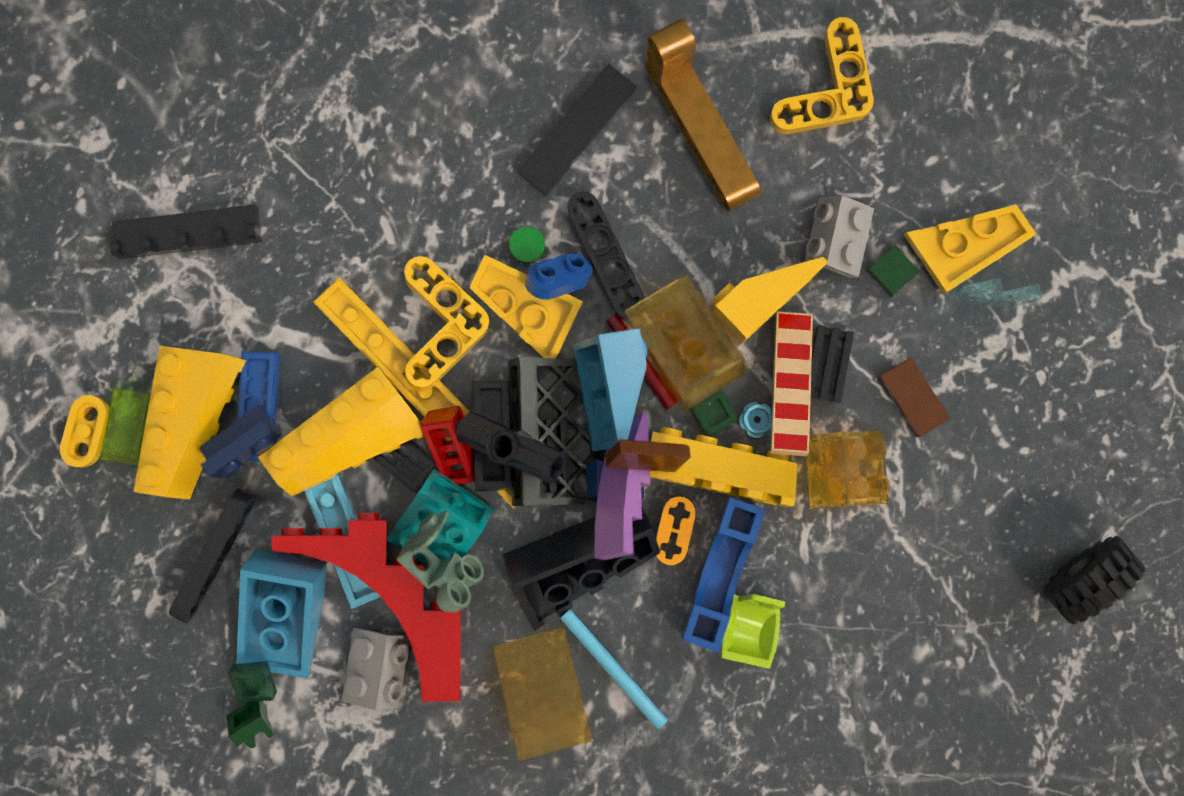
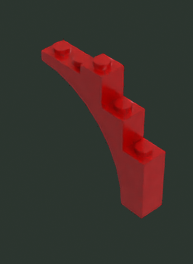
M357 513V521H349L348 535H342V528H319V535H304V528H281V535L272 536L271 551L304 554L330 562L357 576L379 594L397 616L411 642L420 672L422 702L460 701L461 610L456 613L445 612L438 606L437 601L431 602V608H423V584L396 560L397 557H394V564H387V520H379V513ZM413 557L415 566L419 570L424 571V565L416 564V557Z

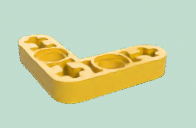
M847 17L834 19L825 33V45L835 89L779 100L774 105L770 114V124L776 132L792 134L856 122L864 119L871 111L873 93L859 28L852 19ZM838 28H842L844 34H850L845 42L846 52L841 54L840 52L843 48L840 37L834 38ZM844 61L854 62L858 67V75L853 78L844 77L839 70V65ZM861 83V85L857 86L855 94L856 99L864 101V104L859 111H856L855 106H848V103L853 97L851 87ZM818 101L827 103L831 109L830 116L825 119L817 118L812 112V105ZM802 104L805 105L804 114L793 117L790 124H786L785 119H778L783 109H787L789 114L800 113Z
M418 256L412 258L406 264L404 270L405 282L420 299L447 323L406 365L405 377L409 386L418 391H425L432 388L485 336L488 330L489 318L486 311L432 260L427 257ZM417 268L421 271L426 268L428 269L427 278L430 282L435 284L437 279L441 282L437 283L431 290V293L428 294L426 291L429 290V284L422 278H419L417 281L414 280L413 269ZM443 290H449L456 295L457 302L451 307H442L436 301V296ZM463 303L467 305L464 308L465 315L470 319H474L476 316L480 318L479 330L474 327L467 330L465 328L466 319L460 313L456 319L452 317L460 310ZM444 339L454 341L458 347L456 354L452 357L440 355L437 351V345L440 341ZM428 353H431L437 363L443 365L439 369L435 363L428 371L430 379L427 381L424 378L414 379V367L418 366L420 369H423L430 363V357L426 356Z

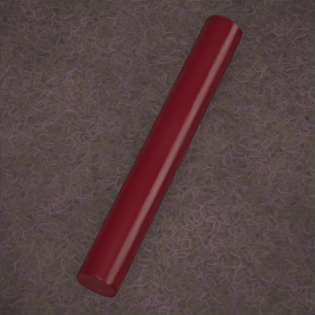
M618 314L606 320L613 333L628 330ZM646 357L647 366L644 379L667 411L678 402Z

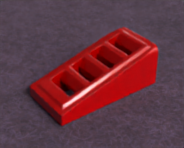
M460 406L434 409L426 414L419 425L438 471L456 484L475 482L473 450L471 447L458 442V434L456 433L459 421L464 418ZM444 438H452L450 441H444ZM457 451L458 453L457 455L448 456L447 454L448 452ZM462 464L463 469L451 470L452 465Z

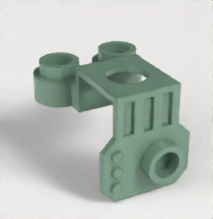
M445 509L438 515L434 512L430 513L420 523L418 531L409 537L396 560L427 589L436 585L439 588L436 596L438 606L445 612L456 613L470 604L471 593L469 587L482 580L484 569L481 562L473 555L468 554L461 558L455 552L441 561L427 548L437 537L450 514ZM419 552L426 557L428 561L427 571H421L415 566L413 554L415 555Z

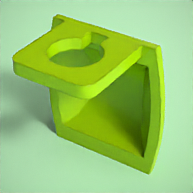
M755 594L734 595L730 619L721 643V658L770 669L779 638L780 608H785V602Z

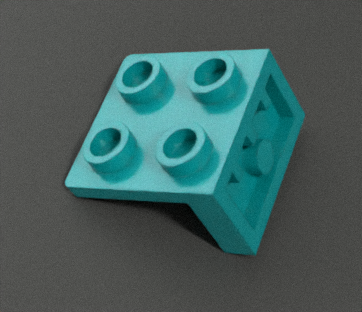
M433 469L416 497L390 532L387 540L402 550L409 537L418 531V526L430 513L434 512L438 515L446 509L450 514L437 537L427 548L441 561L455 552L462 558L483 532L494 508ZM419 552L415 555L413 554L416 560L428 567V561L423 554Z

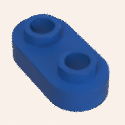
M572 253L545 260L529 268L525 279V287L530 294L539 299H553L586 287L592 275V265L583 256Z

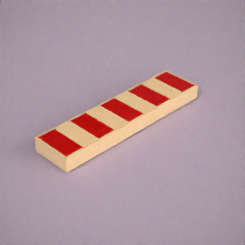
M777 312L775 315L770 454L807 456L809 454L813 314Z

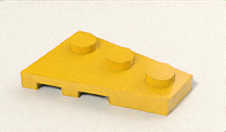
M1012 205L954 222L949 221L934 227L905 233L904 237L944 295L1035 236L1036 232L1019 207Z
M484 255L469 288L500 318L504 319L543 358L557 359L584 301L569 294L548 300L539 299L530 294L525 287L527 274Z

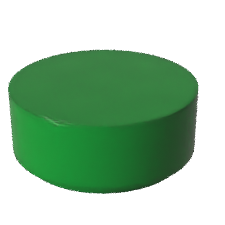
M529 226L521 227L512 234L509 248L512 256L518 262L532 264L540 260L544 255L545 240L541 232L536 228Z

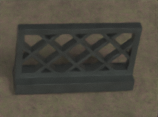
M517 357L508 361L510 428L525 431L533 439L540 442L548 437L560 451L565 452V455L577 467V470L570 476L567 482L561 476L556 479V482L561 487L552 498H540V479L512 467V506L597 504L595 500L580 497L571 487L581 473L587 477L586 463L595 460L601 461V450L592 451L591 438L586 432L589 428L587 421L581 427L569 415L570 410L579 401L583 403L582 392L567 377L577 367L576 359ZM537 367H548L558 377L547 390L537 382ZM558 367L568 368L564 372H562ZM562 382L575 395L565 408L551 396L553 391ZM537 392L541 395L539 399H537ZM545 400L559 413L548 427L538 418V408ZM563 418L576 431L566 445L552 432ZM538 428L542 431L540 436L538 435ZM580 437L590 445V455L583 463L569 450ZM565 491H566L571 497H561V496H562V495L565 493Z

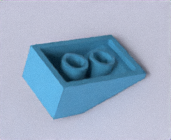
M640 328L601 334L573 344L592 451L611 449L620 439L628 440L647 366V344L644 338L641 337Z
M255 549L240 569L236 666L306 679L309 677L325 596L327 561Z

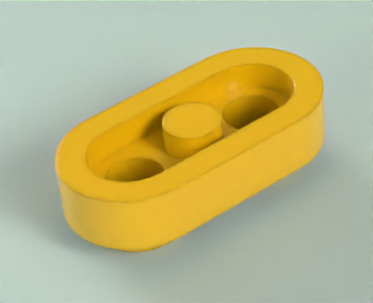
M85 395L73 402L60 444L61 457L68 465L85 468L93 465L99 459L111 418V410L105 400L100 397ZM92 408H95L98 415L95 420L91 421L88 413ZM85 443L88 446V452L86 455L81 456L79 447Z

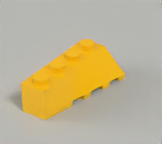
M377 367L258 456V458L277 485L290 496H294L334 478L336 473L350 467L356 468L367 463V459L385 451L387 453L400 448L401 444L414 438H423L424 435L419 425L421 423L379 367Z
M661 427L660 433L652 432L650 442L689 445L691 458L676 472L650 471L651 478L776 506L794 507L798 463L789 462V455L770 454V451L767 452V457L753 454L754 447L739 443H732L731 448L717 446L718 439L703 435H697L696 440L681 438L682 431L667 427Z

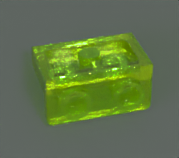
M113 388L101 460L138 466L151 393Z

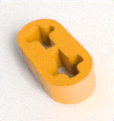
M671 498L664 504L656 534L659 548L661 543L669 542L671 532L677 533L675 545L681 547L680 553L673 554L671 559L665 558L666 553L660 550L661 553L656 555V557L666 565L680 563L688 551L696 510L693 503L687 498ZM678 502L684 504L683 509L689 512L688 518H681L678 529H673L674 516L668 514L669 508H675Z

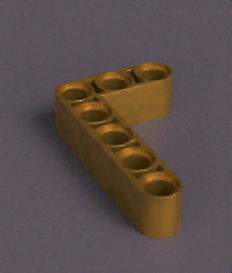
M680 18L647 37L644 59L645 67L725 209L730 212L761 195V189L752 170L692 67L696 52V42L687 23Z

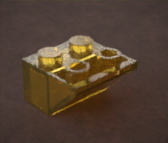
M883 431L833 432L809 435V454L806 457L811 509L889 504L888 493L890 483L886 473L885 457L887 447L884 442Z

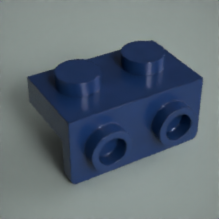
M257 406L200 447L201 453L206 458V461L201 466L209 477L227 479L239 472L244 467L242 463L253 455L258 457L274 445L273 441L280 437L281 433L264 409Z

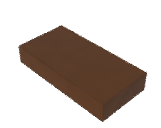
M911 357L878 377L917 438L950 419Z
M620 439L605 455L606 467L664 472H676L691 458L690 447L687 444Z

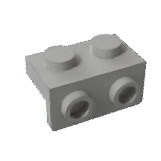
M844 195L821 197L814 211V222L810 239L806 246L804 262L824 257L828 263L823 268L849 278L859 277L874 208Z
M353 628L342 702L372 710L397 709L399 707L403 694L406 661L409 657L408 648L410 640L407 635L388 634L366 628Z

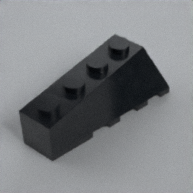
M643 507L642 519L632 521L633 554L607 560L595 558V517L503 554L512 586L534 631L545 625L544 618L557 611L561 615L573 607L571 602L586 592L593 595L603 589L607 579L614 575L622 577L661 553Z

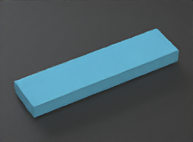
M336 473L334 478L304 492L319 528H342V535H348L349 521H357L340 476ZM334 565L351 609L380 597L379 594L357 576Z

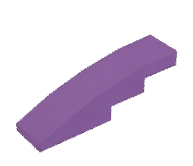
M640 413L634 415L628 440L649 441L648 414ZM604 457L595 517V558L607 560L633 554L632 521L642 519L641 487L650 485V470L606 467Z

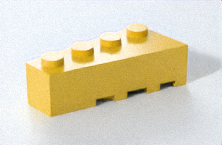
M159 346L133 492L169 498H191L203 469L201 464L206 461V458L200 451V447L208 442L212 436L215 437L221 425L218 423L225 403H230L235 391L232 388L237 373L242 371L246 360L221 353Z

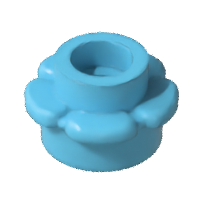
M757 402L747 404L743 409L744 413L739 417L740 427L746 430L749 436L754 438H760L764 433H770L771 407L767 404L760 405ZM758 416L760 418V422L755 423L754 417Z

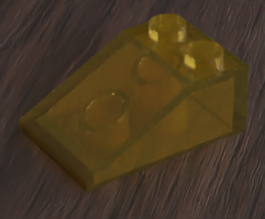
M687 274L624 311L634 329L640 328L641 337L646 341L651 360L684 412L746 375L745 358Z
M564 627L493 646L519 761L593 741L591 726Z

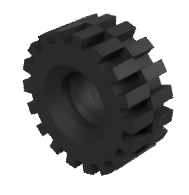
M1108 537L1103 542L1095 543L1092 548H1086L1082 551V554L1078 557H1073L1069 561L1070 563L1061 567L1058 570V574L1053 575L1049 579L1050 582L1045 584L1043 593L1068 623L1076 624L1078 621L1081 623L1086 621L1089 616L1093 618L1099 615L1101 610L1104 608L1107 610L1113 606L1112 603L1117 599L1121 600L1127 595L1125 592L1137 585L1136 581L1142 579L1146 568L1121 537Z

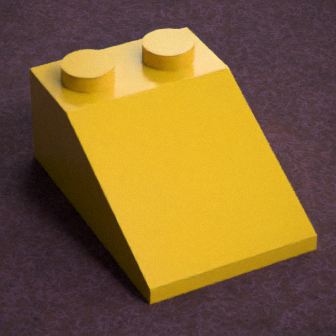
M820 257L742 280L736 287L729 283L714 297L715 300L711 303L714 309L710 317L739 347L815 277L828 261L824 257Z

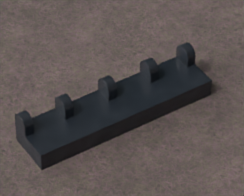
M253 204L113 221L114 241H110V251L118 259H128L260 243L262 239L258 207Z

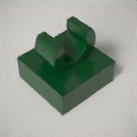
M259 696L227 715L228 737L236 746L245 742L249 748L253 749L256 747V734L264 732L268 738L273 736L272 726L268 720L267 706Z

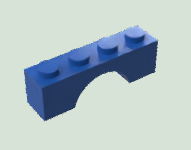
M732 497L725 498L680 634L683 641L719 652L730 619L735 590L745 561L755 543L766 509Z

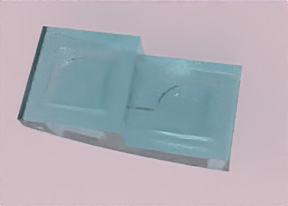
M1000 278L965 285L955 291L958 299L985 306H1019L1030 304L1043 298L1039 284L1003 291Z

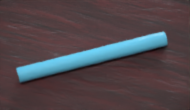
M569 609L559 619L657 730L661 728L668 719L576 614Z

